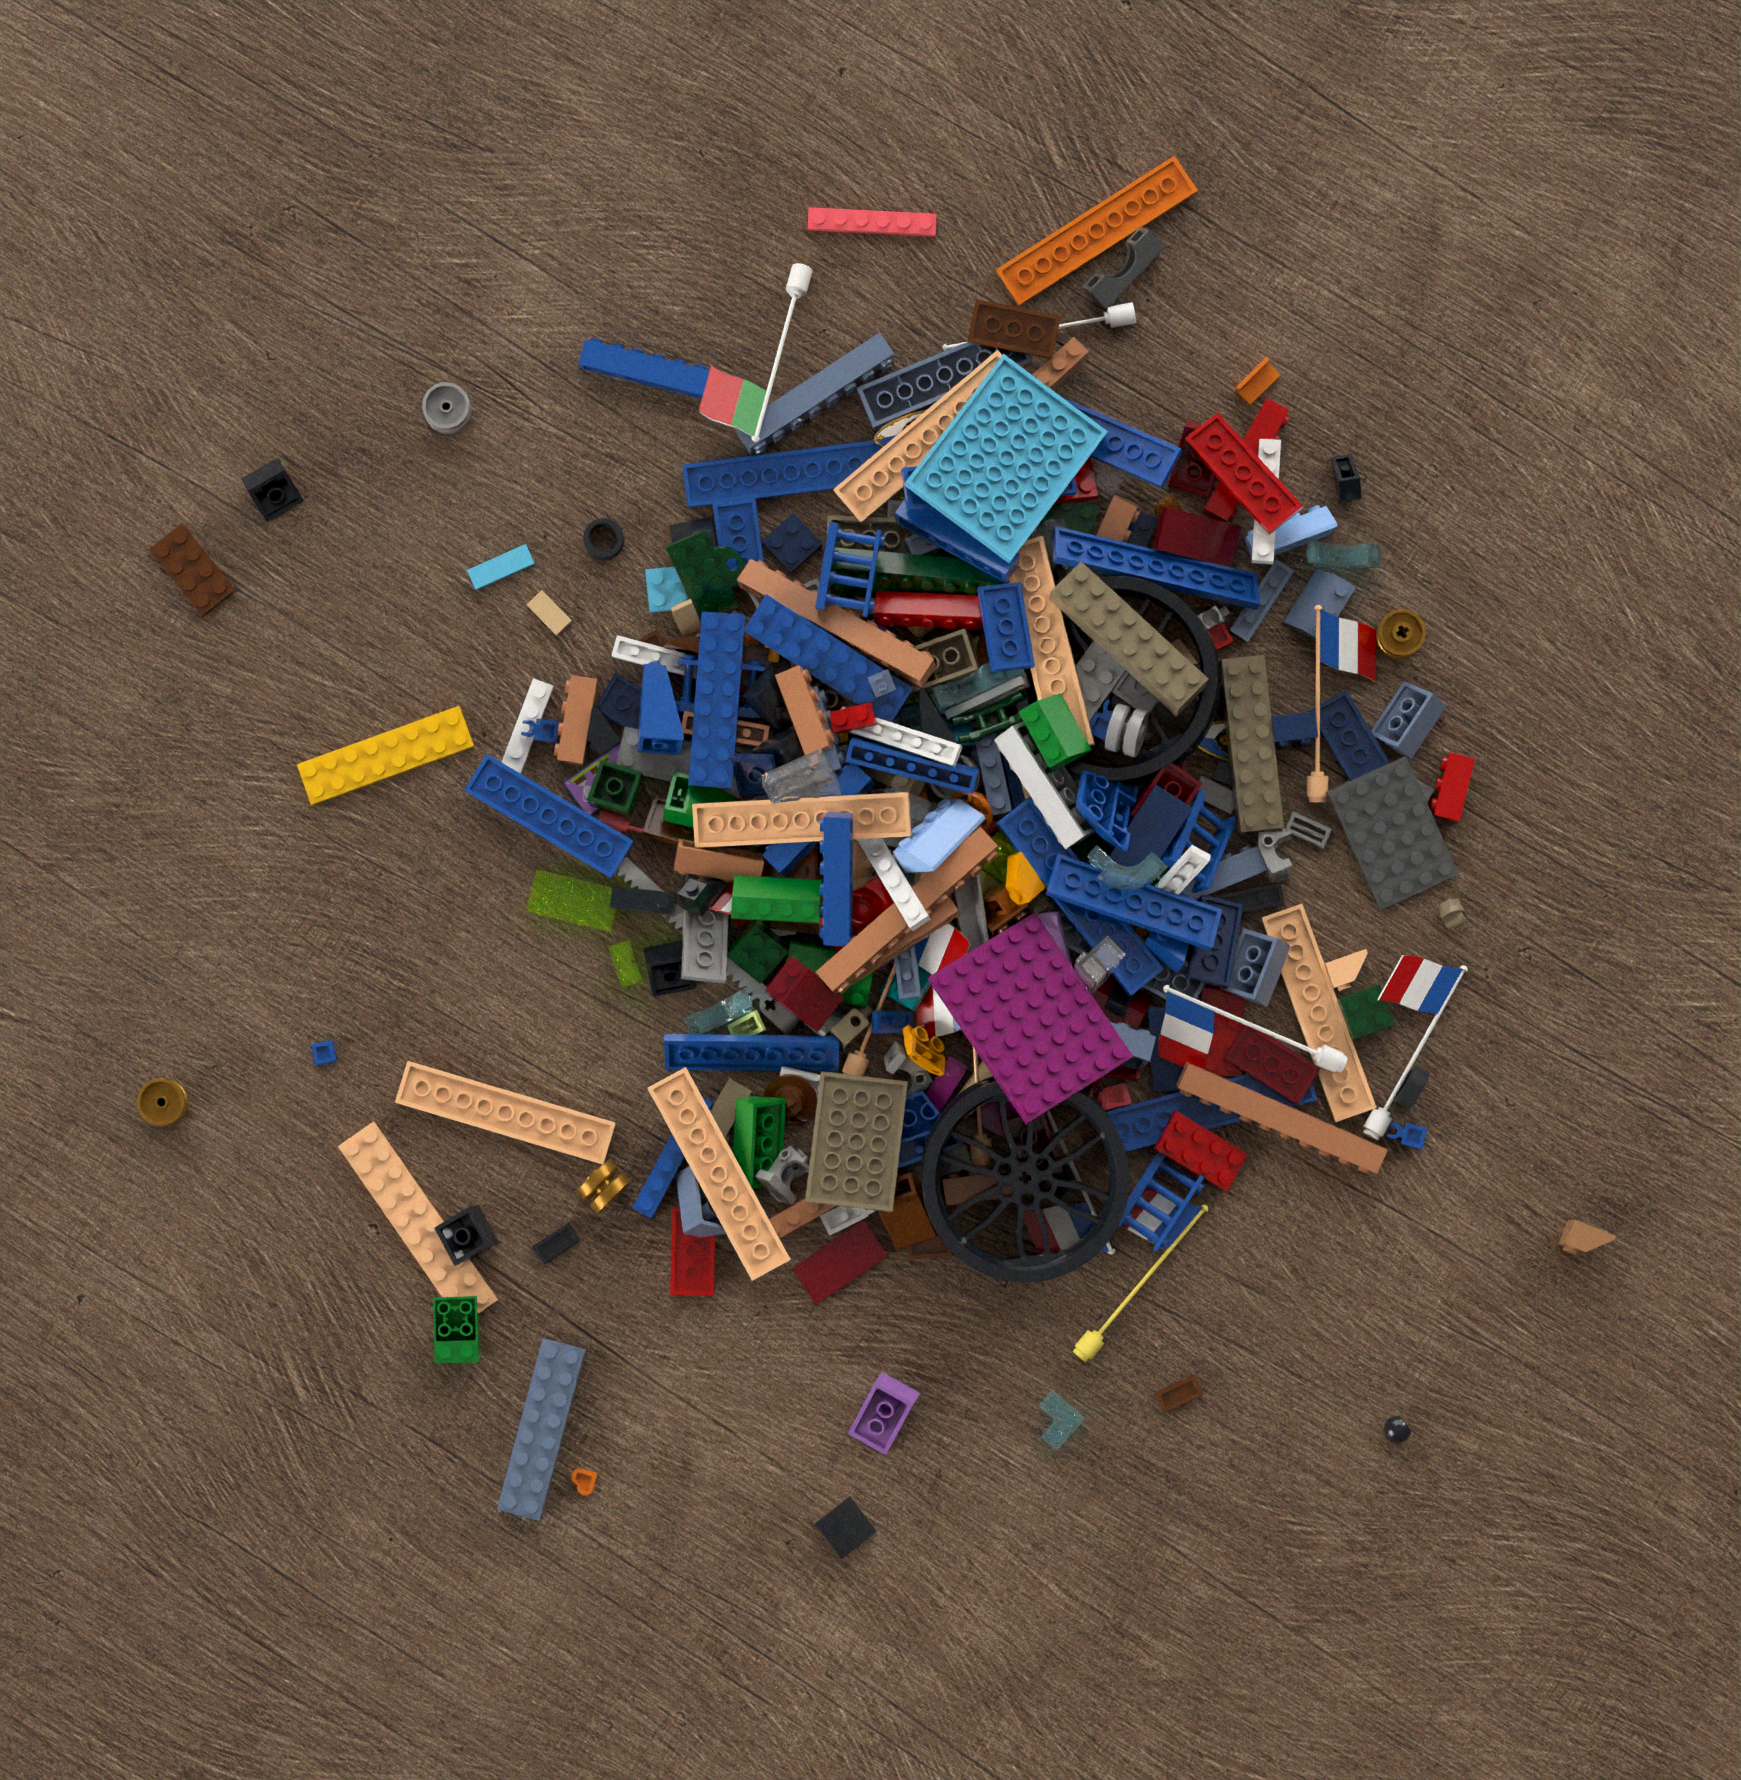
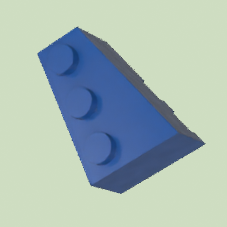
M1183 892L1180 894L1181 896L1190 898ZM1153 931L1144 943L1157 960L1174 972H1179L1185 961L1188 943Z

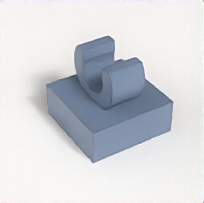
M889 669L868 677L876 698L897 689Z

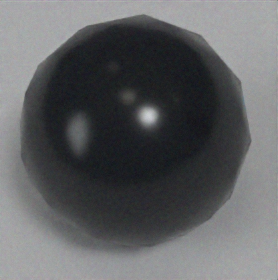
M1400 1416L1390 1417L1385 1422L1383 1430L1386 1438L1391 1442L1402 1443L1410 1436L1411 1429Z

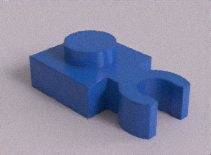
M1106 700L1103 704L1104 712L1101 714L1096 711L1090 722L1092 734L1104 741L1113 711L1108 710L1109 700Z
M537 719L535 723L530 720H523L522 723L528 724L530 729L528 732H521L522 736H534V740L557 743L560 721Z
M1395 1122L1389 1124V1126L1396 1128V1133L1394 1135L1387 1134V1138L1396 1139L1400 1137L1401 1145L1417 1149L1423 1148L1427 1128L1405 1123L1403 1129Z

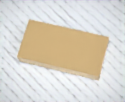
M543 590L527 604L531 611L556 636L572 622Z

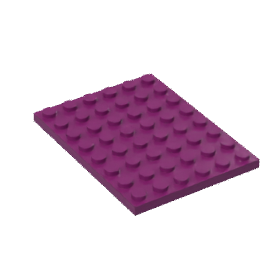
M1035 912L928 977V981L1026 1125L1133 1057Z

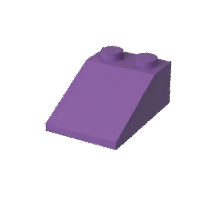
M882 1372L874 1383L848 1434L886 1455L920 1393Z

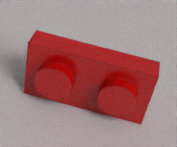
M871 702L829 712L832 730L835 735L877 725L874 706Z

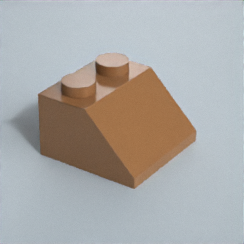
M1568 1220L1559 1245L1564 1246L1563 1251L1579 1255L1581 1252H1588L1615 1240L1616 1236L1580 1221Z

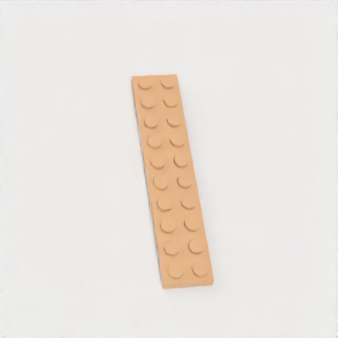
M998 350L833 489L861 523L904 488L901 469L915 467L920 464L1002 357Z
M1043 536L1025 541L1018 551L1020 564L1010 577L1009 583L1021 582L1035 667L1030 669L1038 700L1061 693L1088 744L1092 746L1095 745L1063 613L1049 599L1051 590L1056 585Z
M909 792L692 804L695 848L824 840V832H820V820L824 819L827 812L853 813V839L912 836Z
M1303 904L1262 917L1261 921L1267 936L1277 938L1291 946L1281 970V976L1307 1047L1316 1050L1317 1047L1321 1048L1322 1045H1327L1343 1052V1055L1347 1056V1062L1341 1073L1337 1071L1334 1073L1316 1065L1315 1059H1313L1314 1054L1310 1053L1313 1064L1320 1068L1317 1075L1334 1122L1377 1108Z
M407 1061L395 1103L599 1164H604L616 1126V1123L410 1061Z
M685 1067L648 1087L652 1098L751 1280L753 1281L791 1260L687 1068Z
M374 1121L338 1146L442 1297L477 1296L478 1314L498 1300L470 1259L454 1266L434 1227L444 1222Z

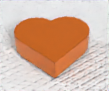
M581 1468L575 1469L572 1472L571 1480L577 1485L579 1494L587 1496L593 1492L598 1473Z

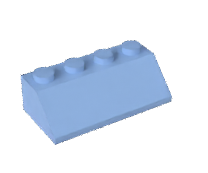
M1320 505L1308 509V513L1304 515L1297 513L1276 529L1274 556L1333 534L1338 525L1327 506L1320 508ZM1254 529L1247 532L1248 535L1244 539L1251 559Z
M943 799L938 803V807L933 812L925 816V820L920 825L912 829V836H908L899 842V846L893 853L905 873L935 871L986 818L982 813L960 799Z

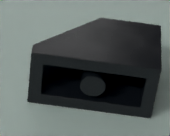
M1352 454L1330 457L1339 501L1351 502L1361 499L1360 476Z
M596 704L592 707L587 737L589 742L587 744L594 754L598 752L601 755L620 742L622 737L599 705Z
M690 878L679 891L678 896L686 911L702 917L727 885L725 882L714 878Z

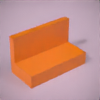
M1268 357L1242 380L1235 389V392L1249 406L1280 377V374L1269 364L1270 359Z

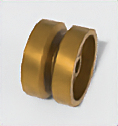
M1397 609L1391 611L1384 616L1376 628L1377 647L1384 655L1391 659L1402 660L1411 657L1420 649L1425 641L1426 629L1424 622L1418 614L1411 610ZM1397 632H1402L1404 637H1398Z
M164 1078L153 1079L144 1084L137 1097V1108L142 1118L152 1125L161 1127L174 1126L182 1121L189 1107L188 1094L185 1089L177 1082ZM162 1098L166 1101L164 1106L159 1105L162 1102Z
M610 1159L600 1168L598 1167L576 1192L583 1200H588L595 1193L597 1194L590 1203V1207L597 1214L602 1212L631 1183V1180L624 1173L617 1175L611 1180L618 1167Z

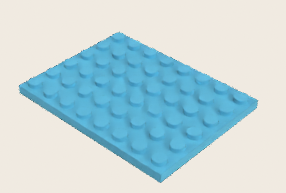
M1003 354L913 471L904 486L1006 562L1010 563L1108 431Z

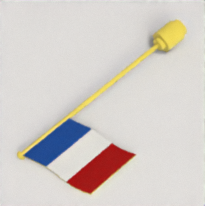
M1145 1188L1141 1194L1145 1201L1172 1218L1179 1209L1177 1205L1151 1188L1150 1190ZM1190 1203L1186 1205L1166 1236L1169 1241L1165 1247H1168V1249L1098 1332L1096 1330L1092 1332L1087 1330L1075 1344L1076 1348L1073 1350V1353L1085 1363L1089 1359L1092 1360L1102 1348L1104 1337L1101 1334L1205 1211L1208 1212L1207 1205H1201V1207ZM1133 1207L1129 1213L1133 1219L1159 1236L1163 1234L1168 1226L1140 1207ZM1121 1225V1227H1124L1125 1229L1133 1232L1134 1234L1142 1237L1143 1239L1153 1242L1145 1236H1143L1142 1234H1140L1139 1232H1137L1136 1230L1129 1227L1128 1225H1126V1227L1124 1225Z

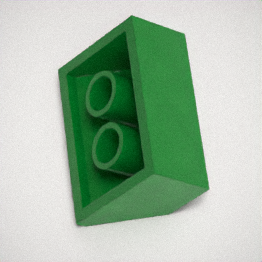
M1061 693L1038 700L1019 711L1044 760L1052 771H1057L1092 750Z

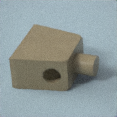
M868 1005L867 1007H862L859 1011L853 1008L827 1034V1036H836L839 1039L840 1052L869 1025L868 1019L872 1016L873 1010Z

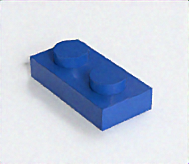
M872 1011V1033H903V1028L907 1025L913 1028V1011Z

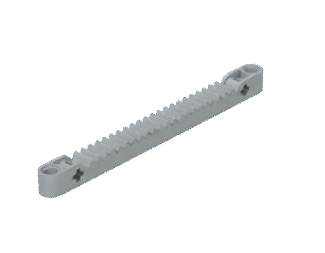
M625 857L618 868V876L620 878L626 876L624 879L626 884L632 882L630 887L635 889L663 891ZM677 903L674 917L662 915L664 919L670 917V925L676 923L675 929L677 931L683 928L684 910ZM727 957L726 976L728 978L734 976L732 979L734 984L740 981L738 987L740 989L746 987V995L753 993L751 999L752 1001L760 1000L761 1012L785 1035H788L801 1020L777 1002L774 1004L776 1008L774 1011L772 1009L767 1011L765 1003L767 1001H775L765 993L767 987L763 983H758Z

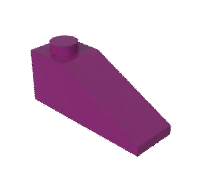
M951 1056L945 1062L944 1074L942 1076L937 1075L926 1093V1096L939 1113L968 1069L966 1065Z

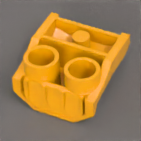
M907 1025L904 1027V1045L909 1058L928 1072L942 1076L945 1069V1057L941 1053L944 1051L943 1042L938 1037L929 1039L926 1030L921 1026L912 1028V1026Z

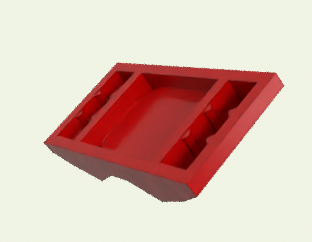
M879 876L853 890V939L894 903ZM823 917L819 919L820 926L823 925ZM844 946L833 947L835 948V950L840 951Z

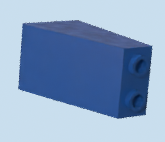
M658 662L644 664L641 682L637 752L681 755L684 735L667 667Z

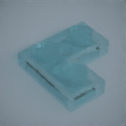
M1052 1389L1038 1405L1054 1420L1040 1437L1057 1451L1083 1422L1085 1417Z

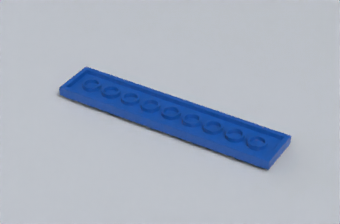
M865 441L683 464L687 507L694 508L710 506L721 502L752 498L757 500L833 490L883 447L874 441Z
M1057 526L1052 531L1054 563L1076 567L1082 562L1092 572L1109 576L1143 579L1165 589L1257 610L1260 604L1256 573Z
M1028 797L996 823L1018 853L1022 852L1046 886V890L1058 853L1079 860L1070 847L1065 849L1058 842L1056 834L1047 825L1045 817L1034 805L1031 797ZM1052 897L1128 996L1133 995L1163 970V967L1129 923Z
M1248 1074L1228 1079L1290 1107L1317 1100L1313 1083H1311L1299 1104L1295 1105ZM1179 1092L1106 1112L1118 1131L1126 1152L1156 1144L1173 1111L1181 1113L1207 1130L1242 1121L1239 1119L1240 1114L1233 1111L1231 1115L1220 1111V1106L1212 1103L1209 1106L1200 1102V1097L1194 1094L1190 1098Z

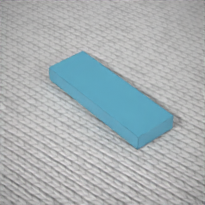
M524 544L470 568L467 572L477 591L531 567L535 563L527 545Z

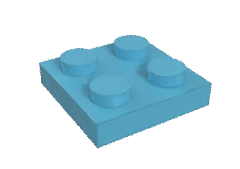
M675 567L645 570L650 613L672 611L671 607L689 600Z

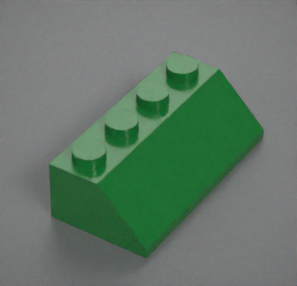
M734 875L731 918L819 924L820 884L822 880Z
M791 941L787 961L793 956L820 977L816 971L839 951ZM873 972L854 985H850L845 992L841 993L840 995L844 997L842 1003L867 1007Z
M750 1096L736 1099L733 1154L752 1189L764 1187L755 1177L759 1170L768 1172L783 1150L785 1098Z

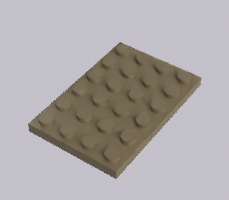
M821 1071L805 1202L893 1212L907 1081Z

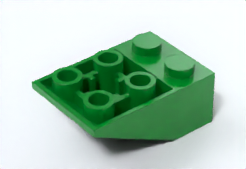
M673 772L664 808L663 821L694 828L692 804L734 802L735 796L716 787L688 785L689 775Z
M477 1296L434 1297L435 1364L481 1362Z

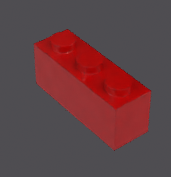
M1449 752L1447 757L1443 756L1440 769L1443 770L1442 777L1437 778L1435 790H1438L1437 797L1432 799L1430 805L1434 818L1454 823L1460 821L1475 758Z

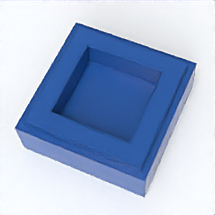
M333 1040L311 1044L315 1066L338 1062Z

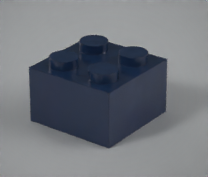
M1315 711L1271 717L1276 750L1289 749V746L1297 744L1298 748L1309 747L1318 738Z

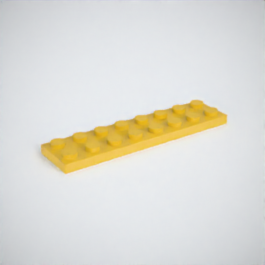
M457 706L299 763L297 767L310 804L313 806L473 748L474 744L461 708Z

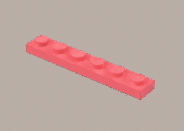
M809 207L808 230L935 237L937 214Z

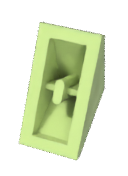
M757 1010L727 1025L731 1035H760L766 1032V1028Z

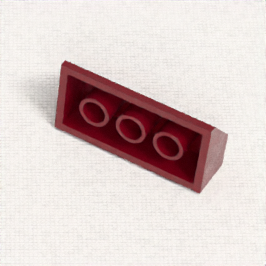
M1075 958L1072 964L1073 969L1109 1021L1115 1024L1125 1023L1131 1029L1137 1030L1153 996L1141 990L1136 991L1123 1017L1104 1007L1117 980L1106 972Z

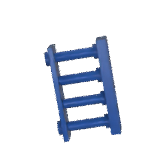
M829 522L816 609L825 611V607L831 604L863 610V617L867 618L869 613H873L875 601L871 600L878 553L879 548H884L885 536H882L881 530H877L875 537L844 532L839 528L838 523ZM845 540L874 545L873 556L868 558L839 553V550H835L836 541ZM838 561L871 567L869 580L837 575L835 572H832V565ZM838 583L867 588L865 601L831 596L832 594L828 593L829 584Z
M684 654L683 657L678 659V664H685L683 696L680 697V700L675 701L677 711L694 713L695 701L691 698L693 666L698 665L697 655ZM750 659L748 663L742 662L741 669L750 670L748 689L758 679V671H765L766 664H761V660ZM748 702L745 703V706H738V717L760 718Z
M1198 790L1190 802L1189 806L1193 809L1158 862L1163 868L1173 866L1181 858L1184 848L1188 850L1191 845L1195 846L1189 841L1191 830L1210 845L1207 852L1211 855L1210 861L1194 877L1196 880L1192 889L1194 893L1207 890L1212 885L1214 874L1229 837L1234 831V825L1237 820L1235 817L1220 820L1204 807L1203 801L1206 794L1202 790ZM1198 813L1217 827L1214 837L1196 823Z
M1159 1152L1128 1197L1124 1214L1117 1227L1120 1228L1121 1225L1126 1227L1128 1225L1156 1243L1153 1248L1154 1252H1157L1158 1249H1164L1169 1241L1166 1236L1193 1194L1198 1196L1204 1187V1184L1201 1183L1204 1177L1200 1175L1198 1180L1194 1181L1169 1165L1165 1159L1166 1156ZM1157 1170L1160 1172L1163 1170L1191 1188L1185 1200L1155 1181L1156 1179L1153 1176ZM1145 1188L1148 1190L1151 1188L1179 1207L1173 1218L1144 1200L1141 1194ZM1140 1207L1168 1225L1163 1234L1159 1236L1133 1219L1132 1215L1129 1214L1132 1208Z

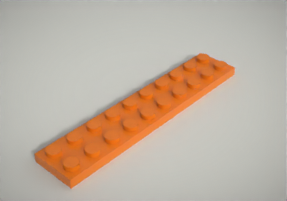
M1174 155L996 269V273L1020 307L1134 234L1139 227H1145L1195 195L1198 190Z

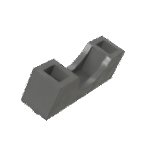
M1139 227L1126 241L1127 259L1124 266L1118 272L1112 275H1102L1096 272L1081 287L1097 306L1106 309L1113 305L1120 293L1126 291L1130 287L1131 282L1144 273L1149 263L1160 256V252L1164 247L1150 230Z

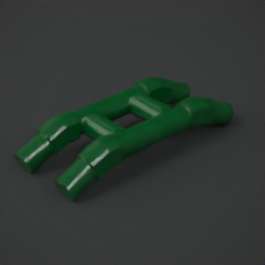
M1020 689L994 704L974 712L962 714L961 716L951 717L953 726L970 724L977 720L980 729L968 734L959 735V744L980 741L982 738L1023 722L1019 713L1008 718L1004 708L1007 709L1015 705L1025 697V693ZM997 712L1000 722L988 727L985 716Z

